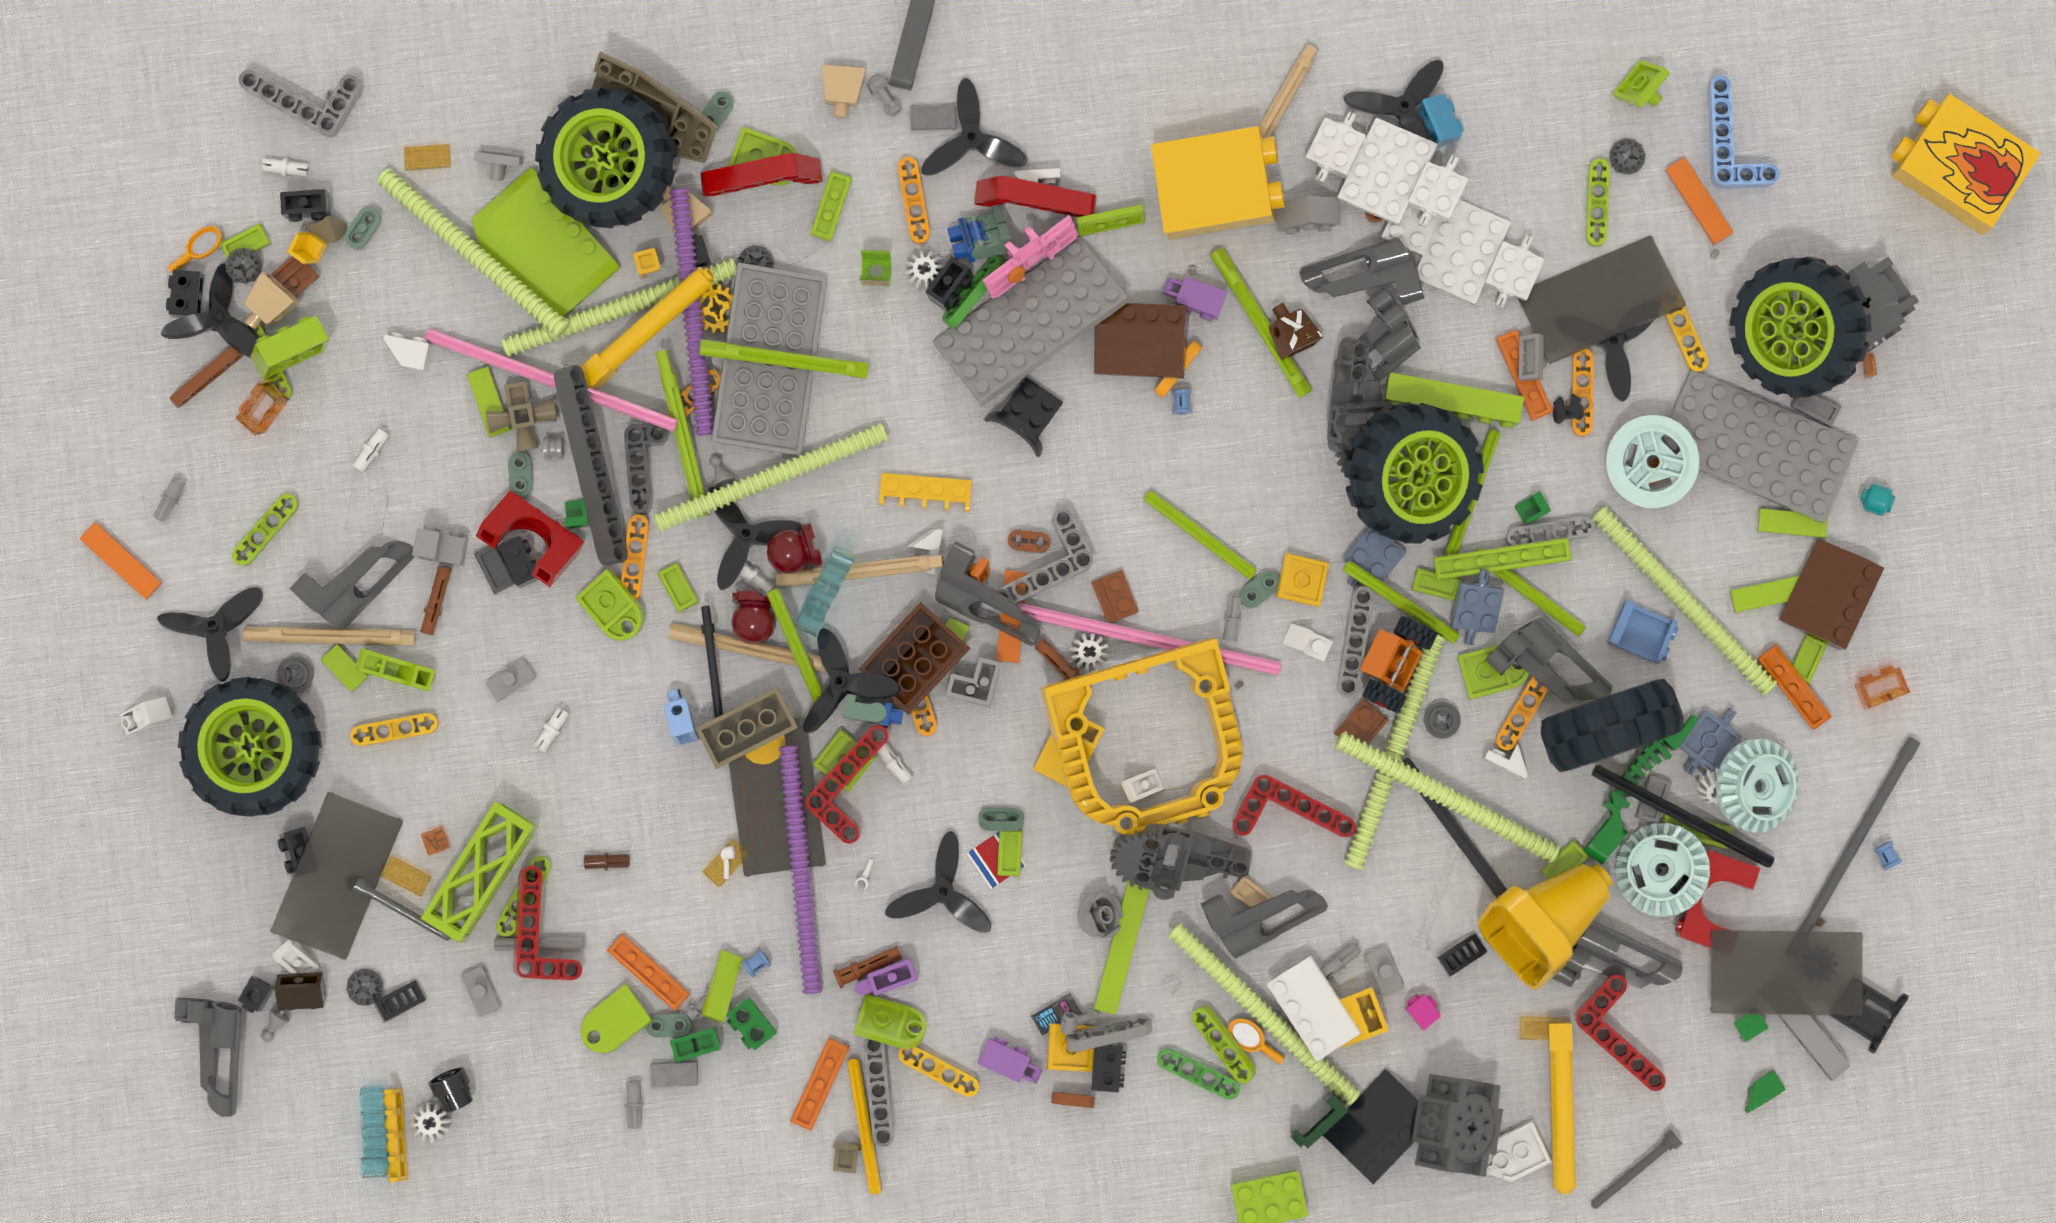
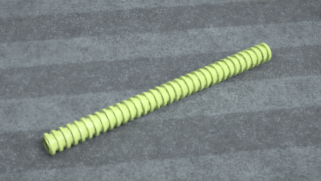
M391 168L384 170L379 175L377 180L379 186L382 185L384 190H387L389 194H393L394 199L398 198L399 203H403V206L408 208L410 212H413L415 217H418L420 221H424L426 226L429 225L430 230H434L436 235L439 234L441 239H444L446 243H450L449 246L451 248L455 247V251L460 252V255L465 257L466 261H470L472 266L476 265L475 268L481 270L483 275L486 274V278L491 279L493 284L497 283L496 286L502 288V292H507V296L512 297L514 302L518 301L517 304L523 306V310H528V314L533 315L535 320L538 319L540 324H544L543 327L545 329L549 328L548 331L550 333L554 332L556 338L562 336L567 331L569 322L567 320L564 321L563 316L559 317V313L557 311L553 312L554 309L548 307L549 305L546 302L543 303L542 298L538 299V295L536 293L533 294L531 289H527V285H522L521 280L517 281L515 275L512 276V273L507 271L506 267H501L502 264L500 262L496 263V259L491 258V255L486 253L485 249H481L479 244L475 245L476 242L470 240V236H465V232L460 231L458 226L455 227L453 222H449V218H444L445 215L439 213L437 208L434 209V206L429 204L427 199L424 200L422 195L418 196L419 193L413 191V187H408V183L403 182V179L398 177L396 173H393Z
M729 258V261L726 262L724 260L722 264L716 263V266L709 265L708 269L713 273L715 277L713 281L716 285L718 281L725 282L727 278L731 280V277L736 274L737 267L734 259ZM676 277L674 281L670 279L668 283L664 281L660 286L656 284L654 288L650 286L648 290L642 289L643 292L639 293V291H636L634 295L630 293L628 297L622 296L623 299L619 300V298H616L614 302L610 300L609 304L602 303L603 306L599 307V305H596L594 309L590 307L589 311L582 310L580 314L576 312L575 316L571 314L569 318L564 317V321L567 320L569 322V328L560 337L564 339L565 335L572 336L574 332L578 334L579 330L583 332L585 328L592 329L594 325L598 327L599 323L603 325L605 321L612 322L613 318L617 320L619 316L623 318L625 314L631 315L633 311L635 313L639 309L643 311L647 306L651 308L653 304L656 305L681 283V280ZM542 324L541 328L537 326L535 330L531 328L529 332L523 331L521 335L519 333L515 334V337L511 335L507 340L503 338L502 345L506 355L510 358L512 354L518 355L520 351L524 353L526 349L530 351L534 346L538 348L540 344L544 346L545 342L552 343V340L558 341L559 339L554 336V332L550 333L548 331L549 328L545 329L543 327L544 324Z
M877 423L876 427L872 425L869 430L865 428L864 432L858 431V434L855 435L853 433L851 437L845 436L844 440L840 438L836 443L833 441L831 445L825 444L824 448L820 446L817 451L813 449L812 453L806 452L804 456L801 454L797 459L793 457L792 461L786 460V463L783 464L781 462L777 467L773 465L772 469L766 468L765 472L761 470L759 471L760 474L754 473L752 477L746 476L745 480L741 478L740 482L734 481L732 485L726 484L727 487L725 488L721 486L718 491L714 489L713 493L707 492V495L704 496L702 494L698 499L694 497L693 501L687 500V503L684 504L682 502L678 507L674 505L673 509L667 508L666 512L662 510L660 511L661 514L655 513L653 517L658 530L662 533L666 528L669 530L671 526L677 527L678 523L684 524L685 520L689 522L691 521L690 518L696 519L698 515L704 516L703 513L705 512L709 514L710 510L716 511L718 507L723 508L725 504L728 506L732 501L736 503L737 499L743 500V497L746 496L748 498L750 494L756 495L757 491L763 492L765 488L768 490L770 489L769 486L775 487L777 483L783 484L782 481L784 480L788 482L789 478L795 479L797 475L802 476L804 472L808 474L809 470L815 471L816 467L820 469L824 464L827 466L829 462L835 463L836 459L840 461L842 457L847 458L849 454L855 455L856 451L860 453L863 448L867 450L868 446L874 447V444L877 443L879 445L881 441L887 442L888 436L883 424Z
M1607 506L1602 507L1592 517V521H1596L1598 523L1597 526L1603 528L1602 532L1606 531L1608 533L1606 536L1611 537V541L1616 542V546L1618 548L1621 547V551L1623 553L1626 552V556L1628 558L1631 557L1633 563H1637L1636 567H1641V572H1645L1647 574L1646 577H1650L1652 579L1651 582H1655L1657 584L1656 587L1661 588V592L1666 593V597L1672 599L1671 603H1676V608H1680L1682 610L1681 613H1685L1687 615L1686 618H1690L1692 620L1691 623H1695L1697 625L1696 628H1700L1702 630L1701 633L1707 635L1706 639L1710 638L1712 640L1711 644H1715L1716 649H1720L1721 654H1725L1726 659H1730L1731 664H1735L1736 669L1741 670V675L1745 674L1747 676L1745 679L1750 680V684L1752 686L1755 685V689L1757 691L1760 690L1762 696L1768 694L1777 685V681H1773L1771 679L1772 676L1767 675V671L1762 670V666L1756 664L1757 660H1752V655H1748L1747 650H1743L1741 648L1742 645H1738L1736 643L1737 640H1733L1731 638L1732 635H1728L1726 633L1727 630L1721 628L1722 624L1718 625L1716 623L1717 619H1713L1712 614H1708L1707 609H1703L1702 604H1698L1697 599H1693L1692 594L1686 592L1687 588L1683 589L1681 587L1682 583L1678 584V579L1673 578V574L1671 572L1668 573V569L1666 567L1663 568V564L1661 562L1658 563L1656 557H1652V552H1647V547H1642L1643 543H1639L1637 541L1638 538L1633 537V533L1628 532V528L1623 527V523L1617 521V516L1613 517V512L1607 511Z
M1437 635L1430 650L1421 648L1423 653L1418 661V665L1414 669L1415 673H1412L1413 679L1409 680L1410 686H1407L1408 693L1404 694L1407 698L1401 708V712L1397 714L1396 726L1392 727L1394 731L1390 733L1391 740L1387 741L1389 745L1385 747V750H1387L1385 755H1391L1392 759L1397 758L1398 762L1402 761L1401 756L1405 755L1403 751L1407 749L1406 742L1410 741L1408 739L1412 735L1410 731L1415 727L1413 726V723L1417 721L1415 717L1419 716L1418 709L1422 707L1420 703L1424 702L1422 698L1426 696L1425 689L1429 688L1427 684L1431 682L1430 676L1434 674L1432 672L1436 668L1434 664L1438 662L1437 656L1441 655L1439 651L1443 649L1442 642L1446 641L1440 635ZM1379 772L1375 775L1377 779L1373 780L1374 787L1371 786L1370 788L1372 790L1368 794L1370 798L1366 800L1367 806L1363 808L1365 812L1361 813L1362 820L1358 822L1360 826L1356 827L1358 831L1354 833L1355 840L1351 841L1353 844L1352 847H1349L1351 851L1347 853L1348 859L1344 861L1347 866L1358 870H1363L1364 868L1362 864L1366 863L1365 856L1369 855L1367 851L1371 849L1369 845L1374 841L1372 837L1376 835L1374 831L1378 829L1377 823L1381 821L1379 817L1383 816L1382 809L1386 807L1384 803L1388 802L1386 798L1390 796L1389 789L1393 788L1391 784L1395 782L1392 776L1387 777L1384 772Z
M1346 731L1342 732L1335 744L1336 750L1341 749L1342 753L1347 752L1348 756H1354L1355 760L1360 759L1361 763L1366 762L1368 767L1373 766L1374 770L1379 769V772H1384L1385 776H1392V779H1397L1398 783L1403 782L1404 786H1411V790L1416 789L1417 793L1422 792L1423 796H1429L1430 800L1435 799L1436 803L1441 802L1443 807L1448 806L1449 810L1454 809V812H1459L1460 816H1467L1466 819L1468 820L1473 819V823L1478 822L1479 826H1485L1486 830L1491 829L1492 833L1497 832L1500 837L1503 835L1505 840L1510 839L1511 843L1516 842V846H1522L1524 850L1529 849L1530 853L1534 852L1535 856H1541L1543 860L1547 859L1548 863L1553 862L1558 856L1560 845H1553L1552 841L1548 842L1547 838L1542 839L1541 835H1535L1534 831L1529 832L1528 828L1523 829L1522 825H1516L1515 821L1510 822L1509 818L1504 819V815H1497L1496 811L1491 812V809H1486L1485 805H1479L1477 801L1473 802L1472 798L1467 799L1464 794L1461 796L1459 791L1454 792L1453 788L1448 789L1446 784L1441 785V782H1435L1434 778L1429 779V775L1426 774L1424 776L1423 772H1416V768L1411 769L1408 764L1405 766L1404 762H1398L1397 758L1392 759L1389 754L1386 756L1384 751L1379 752L1378 748L1373 749L1371 744L1366 745L1365 741L1360 742L1359 738L1354 739V735L1351 734L1349 736Z
M1182 922L1178 923L1169 932L1168 938H1172L1174 944L1178 943V947L1180 949L1183 948V952L1185 954L1188 953L1190 959L1194 958V962L1199 963V967L1204 968V972L1209 973L1210 978L1214 977L1215 982H1219L1220 987L1226 989V993H1231L1230 997H1235V1001L1237 1003L1240 1002V1006L1242 1008L1245 1007L1247 1013L1251 1012V1016L1253 1018L1256 1017V1021L1258 1023L1261 1022L1263 1028L1267 1027V1032H1272V1036L1277 1037V1041L1282 1042L1283 1047L1287 1046V1050L1289 1052L1292 1051L1293 1056H1297L1298 1061H1302L1304 1067L1308 1066V1070L1310 1072L1313 1071V1075L1315 1077L1318 1076L1320 1082L1324 1081V1085L1329 1086V1090L1334 1091V1095L1339 1096L1340 1101L1344 1100L1345 1105L1350 1106L1359 1097L1360 1091L1355 1090V1086L1350 1085L1349 1080L1345 1081V1076H1340V1072L1338 1070L1335 1071L1334 1066H1330L1328 1060L1324 1061L1321 1059L1317 1062L1302 1038L1297 1035L1298 1032L1293 1031L1292 1026L1288 1027L1287 1022H1283L1282 1017H1278L1277 1012L1271 1010V1006L1267 1007V1003L1265 1001L1262 1002V998L1260 996L1257 997L1255 991L1251 992V988L1249 986L1246 987V983L1244 981L1241 982V978L1239 976L1236 977L1235 972L1231 973L1230 968H1226L1224 966L1225 963L1219 961V957L1215 958V953H1210V949L1208 947L1205 948L1204 943H1200L1198 937L1194 938V934L1192 932L1189 933V929L1187 927L1184 928Z

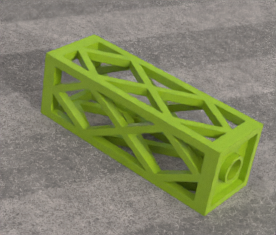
M495 801L421 919L458 943H465L539 826L504 804ZM499 815L506 819L493 826ZM517 827L524 830L518 840ZM507 829L506 855L486 865V839ZM475 854V871L460 877ZM500 867L485 891V874ZM474 880V906L454 915V889ZM442 904H443V911H442V917H441L440 915L437 914V912L439 911V909L441 908V906H442ZM468 917L461 929L454 925Z

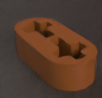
M1014 530L1008 536V544L1015 551L1044 553L1051 545L1049 536L1042 532ZM1016 534H1019L1021 539L1028 540V543H1020V546L1017 547L1015 542H1011V539L1016 538ZM1039 537H1043V541L1047 542V545H1043L1042 549H1038L1036 544H1030V540L1037 541Z
M1052 1092L1051 1103L1094 1108L1095 1096Z

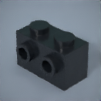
M326 189L280 192L281 215L285 219H289V222H300L302 218L311 217V220H323V217L331 216L330 193Z
M951 256L925 293L931 302L948 312L951 307L954 308L957 305L963 290H967L971 286L974 275L968 266Z
M173 269V275H170L168 279V288L171 289L170 298L168 297L166 300V311H169L170 316L181 318L201 313L204 274L197 271Z
M517 536L498 545L517 587L522 588L538 580L532 576L537 561L536 559L532 561L529 554L532 549L527 539L523 540L522 537Z
M305 826L279 834L280 839L277 840L280 852L285 853L287 861H284V866L287 874H291L292 878L319 870Z
M1105 1045L1094 1048L1091 1090L1119 1093V1088H1124L1125 1074L1120 1073L1121 1065H1126L1127 1051H1122L1123 1046Z

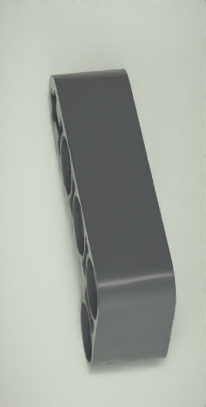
M651 423L631 425L624 432L630 506L636 513L641 515L647 514L652 508L647 447L663 445L669 438L667 429ZM658 428L664 431L663 437L659 440L653 439L652 432ZM635 430L640 431V440L636 442L630 441L629 436L631 432ZM635 453L643 455V460L640 464H633L631 461ZM639 475L644 476L645 483L640 487L634 486V478ZM634 491L641 492L642 499L647 502V504L643 505V509L635 505L639 502V495L637 493L634 494Z

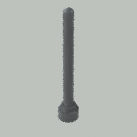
M360 876L352 888L351 892L357 896L367 895L446 941L451 939V937L422 920V916L371 888V884L367 883L368 880Z
M1672 1130L1668 1131L1664 1135L1665 1138L1662 1139L1663 1142L1597 1196L1591 1202V1206L1595 1209L1599 1208L1667 1150L1671 1151L1673 1148L1676 1150L1683 1143Z

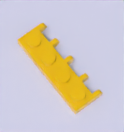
M881 473L879 505H884V497L900 498L899 507H904L906 498L922 500L923 509L927 508V500L945 502L944 510L949 511L950 502L965 503L964 511L969 512L972 480Z
M403 1088L384 1090V1105L387 1108L385 1111V1115H387L385 1127L388 1131L386 1134V1138H388L386 1149L389 1153V1157H387L388 1162H390L388 1164V1175L390 1176L389 1182L408 1180Z

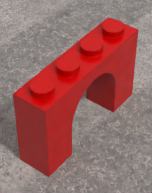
M511 490L480 524L476 534L477 538L493 549L513 530L526 529L538 534L544 540L547 551L536 563L532 576L549 588L579 555L584 541L576 534L568 531L559 522L554 521L540 509L535 508Z
M1706 850L1710 862V879L1707 888L1716 882L1725 881L1748 890L1754 889L1760 871L1759 867ZM1702 897L1693 907L1684 912L1682 919L1678 918L1675 926V931H1677L1676 937L1728 955H1732L1739 934L1711 923L1703 913Z

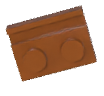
M293 256L271 274L296 297L320 278L309 264H302Z
M1122 570L1091 582L1107 623L1111 624L1139 613Z
M1363 699L1334 734L1339 738L1341 733L1346 731L1349 736L1352 734L1354 739L1359 738L1360 742L1365 741L1366 745H1368L1389 720Z

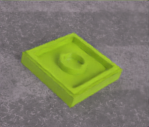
M840 729L812 765L827 776L857 744V741ZM859 746L858 755L862 758H867L869 751L863 746ZM873 756L844 788L846 792L849 793L875 760L876 756ZM845 762L842 765V770L845 774L850 775L853 773L854 767L850 762Z

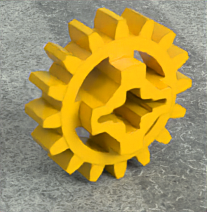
M721 285L717 286V290H713L711 286L709 291L703 293V296L699 299V302L702 304L708 297L710 299L707 307H704L702 313H700L703 316L701 323L705 325L703 329L705 332L712 328L713 334L716 333L717 329H720L722 334L725 333L724 328L728 327L729 319L724 322L723 318L731 308L732 294L729 295L730 288L727 287L722 291ZM717 295H722L729 301L723 302L718 299ZM713 300L716 301L719 307H723L720 310V319H718L715 312H710V310L714 309ZM704 317L715 319L716 324L709 323Z

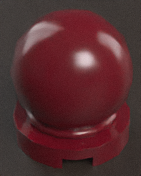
M810 523L802 524L800 532L792 529L782 530L769 541L767 545V559L776 571L783 574H796L804 570L808 563H812L813 568L823 565L819 549L814 550L811 541L815 538Z
M748 590L732 593V602L738 605L731 619L735 635L742 642L751 645L767 641L774 634L777 624L768 596H759L758 591Z

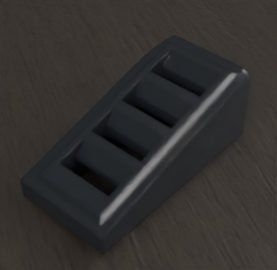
M1473 933L1436 958L1447 975L1451 977L1487 953V950L1476 933ZM1470 941H1473L1479 950L1478 953L1475 954L1469 945ZM1464 945L1471 955L1470 958H1467L1461 949ZM1455 951H1458L1464 960L1461 964L1454 954ZM1449 955L1456 964L1454 968H1452L1446 958Z
M416 980L374 1001V1005L381 1019L386 1023L423 1003L426 999ZM412 989L417 1000L413 1001L407 990ZM402 993L404 994L407 1002L409 1003L406 1006L404 1005L400 997V994ZM394 997L400 1007V1009L396 1010L393 1002L391 1001V999H393ZM385 1002L388 1004L392 1013L388 1014L383 1006Z

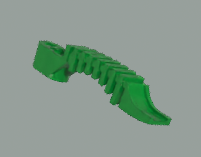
M1691 715L1683 724L1681 732L1644 747L1641 750L1642 754L1637 755L1634 759L1636 762L1630 764L1627 768L1629 771L1621 777L1638 785L1639 782L1633 777L1636 776L1640 779L1646 775L1640 768L1642 767L1646 772L1653 768L1647 759L1655 765H1659L1662 762L1654 753L1655 750L1665 760H1669L1673 756L1661 743H1665L1672 751L1676 750L1691 732L1698 718L1695 715ZM1618 789L1611 791L1608 795L1610 801H1605L1602 805L1609 811V818L1584 848V851L1601 865L1628 833L1622 826L1620 809L1622 807L1624 809L1628 808L1631 805L1623 798V795L1626 797L1631 796Z

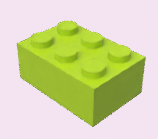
M305 316L290 328L288 325L276 331L277 334L271 337L265 335L256 340L250 357L263 380L324 352L329 338L317 316L311 318Z
M1297 1169L1230 1183L1238 1223H1280L1308 1217L1300 1175Z

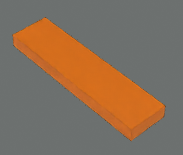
M1685 157L1665 169L1713 246L1734 233Z
M1517 329L1495 339L1520 396L1524 397L1523 403L1531 422L1552 413L1553 410L1539 380L1519 381V334Z
M96 522L79 538L144 599L148 600L162 584L160 580Z
M1005 570L1003 586L1026 576L1027 572ZM1018 584L1015 587L1016 593L1021 596L1025 595L1026 586ZM1001 612L1000 622L1018 631L1020 621ZM999 630L996 661L1019 663L1021 641Z
M1777 644L1757 658L1772 678L1777 681V685L1812 730L1832 717Z
M623 933L607 950L674 1011L690 995L685 988Z
M828 1038L790 1122L810 1131L812 1130L850 1048L849 1046Z

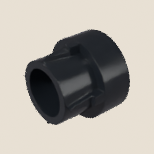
M464 1067L448 1070L428 1082L434 1098L441 1100L445 1112L458 1110L473 1101L468 1085L470 1080Z

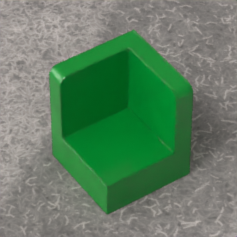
M1541 491L1515 505V509L1525 526L1551 511Z
M583 498L581 500L566 501L565 527L568 529L589 527Z
M1757 1008L1750 1009L1745 1012L1746 1015L1734 1021V1025L1741 1035L1740 1039L1742 1042L1749 1041L1769 1028Z

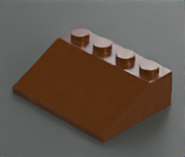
M1127 303L1097 324L1094 331V374L1184 379L1190 316L1187 306Z
M1816 539L1778 620L1827 643V645L1837 650H1846L1883 573L1884 567L1821 539Z
M920 602L860 666L859 670L862 673L879 674L896 681L901 690L898 694L889 698L905 713L910 715L971 648Z

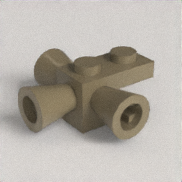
M526 381L504 385L509 412L485 411L489 433L511 425L512 430L517 429L516 452L538 448L530 427L535 426L534 421L557 422L553 400L531 407Z

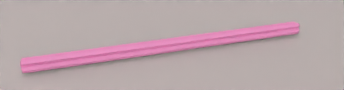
M429 329L426 333L425 339L428 342L556 388L554 374L433 329ZM588 387L591 402L670 431H674L677 427V419Z
M1018 603L1023 613L1037 621L1159 649L1170 650L1194 643ZM1220 649L1221 657L1225 664L1279 675L1281 671L1280 662Z

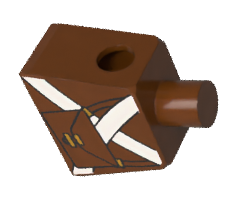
M1284 303L1272 309L1277 320L1269 326V332L1281 360L1315 346L1324 337L1304 310L1298 309L1289 313Z

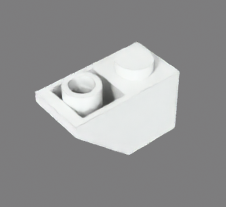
M391 332V336L384 335V341L403 368L427 372L432 346L426 343L427 339L413 337V340L404 339L405 335Z
M166 697L142 702L120 714L121 724L127 736L160 725L173 718Z

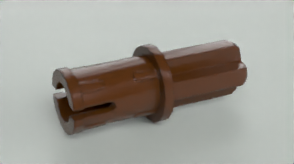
M605 853V855H584L585 869L605 868V871H608V868H628L630 866V856L628 854L608 855V853Z

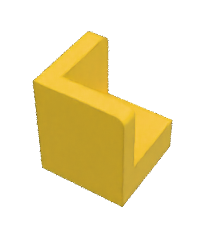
M312 231L296 233L287 253L302 264L319 263L328 243Z
M655 248L633 253L640 279L645 278L647 274L661 271Z

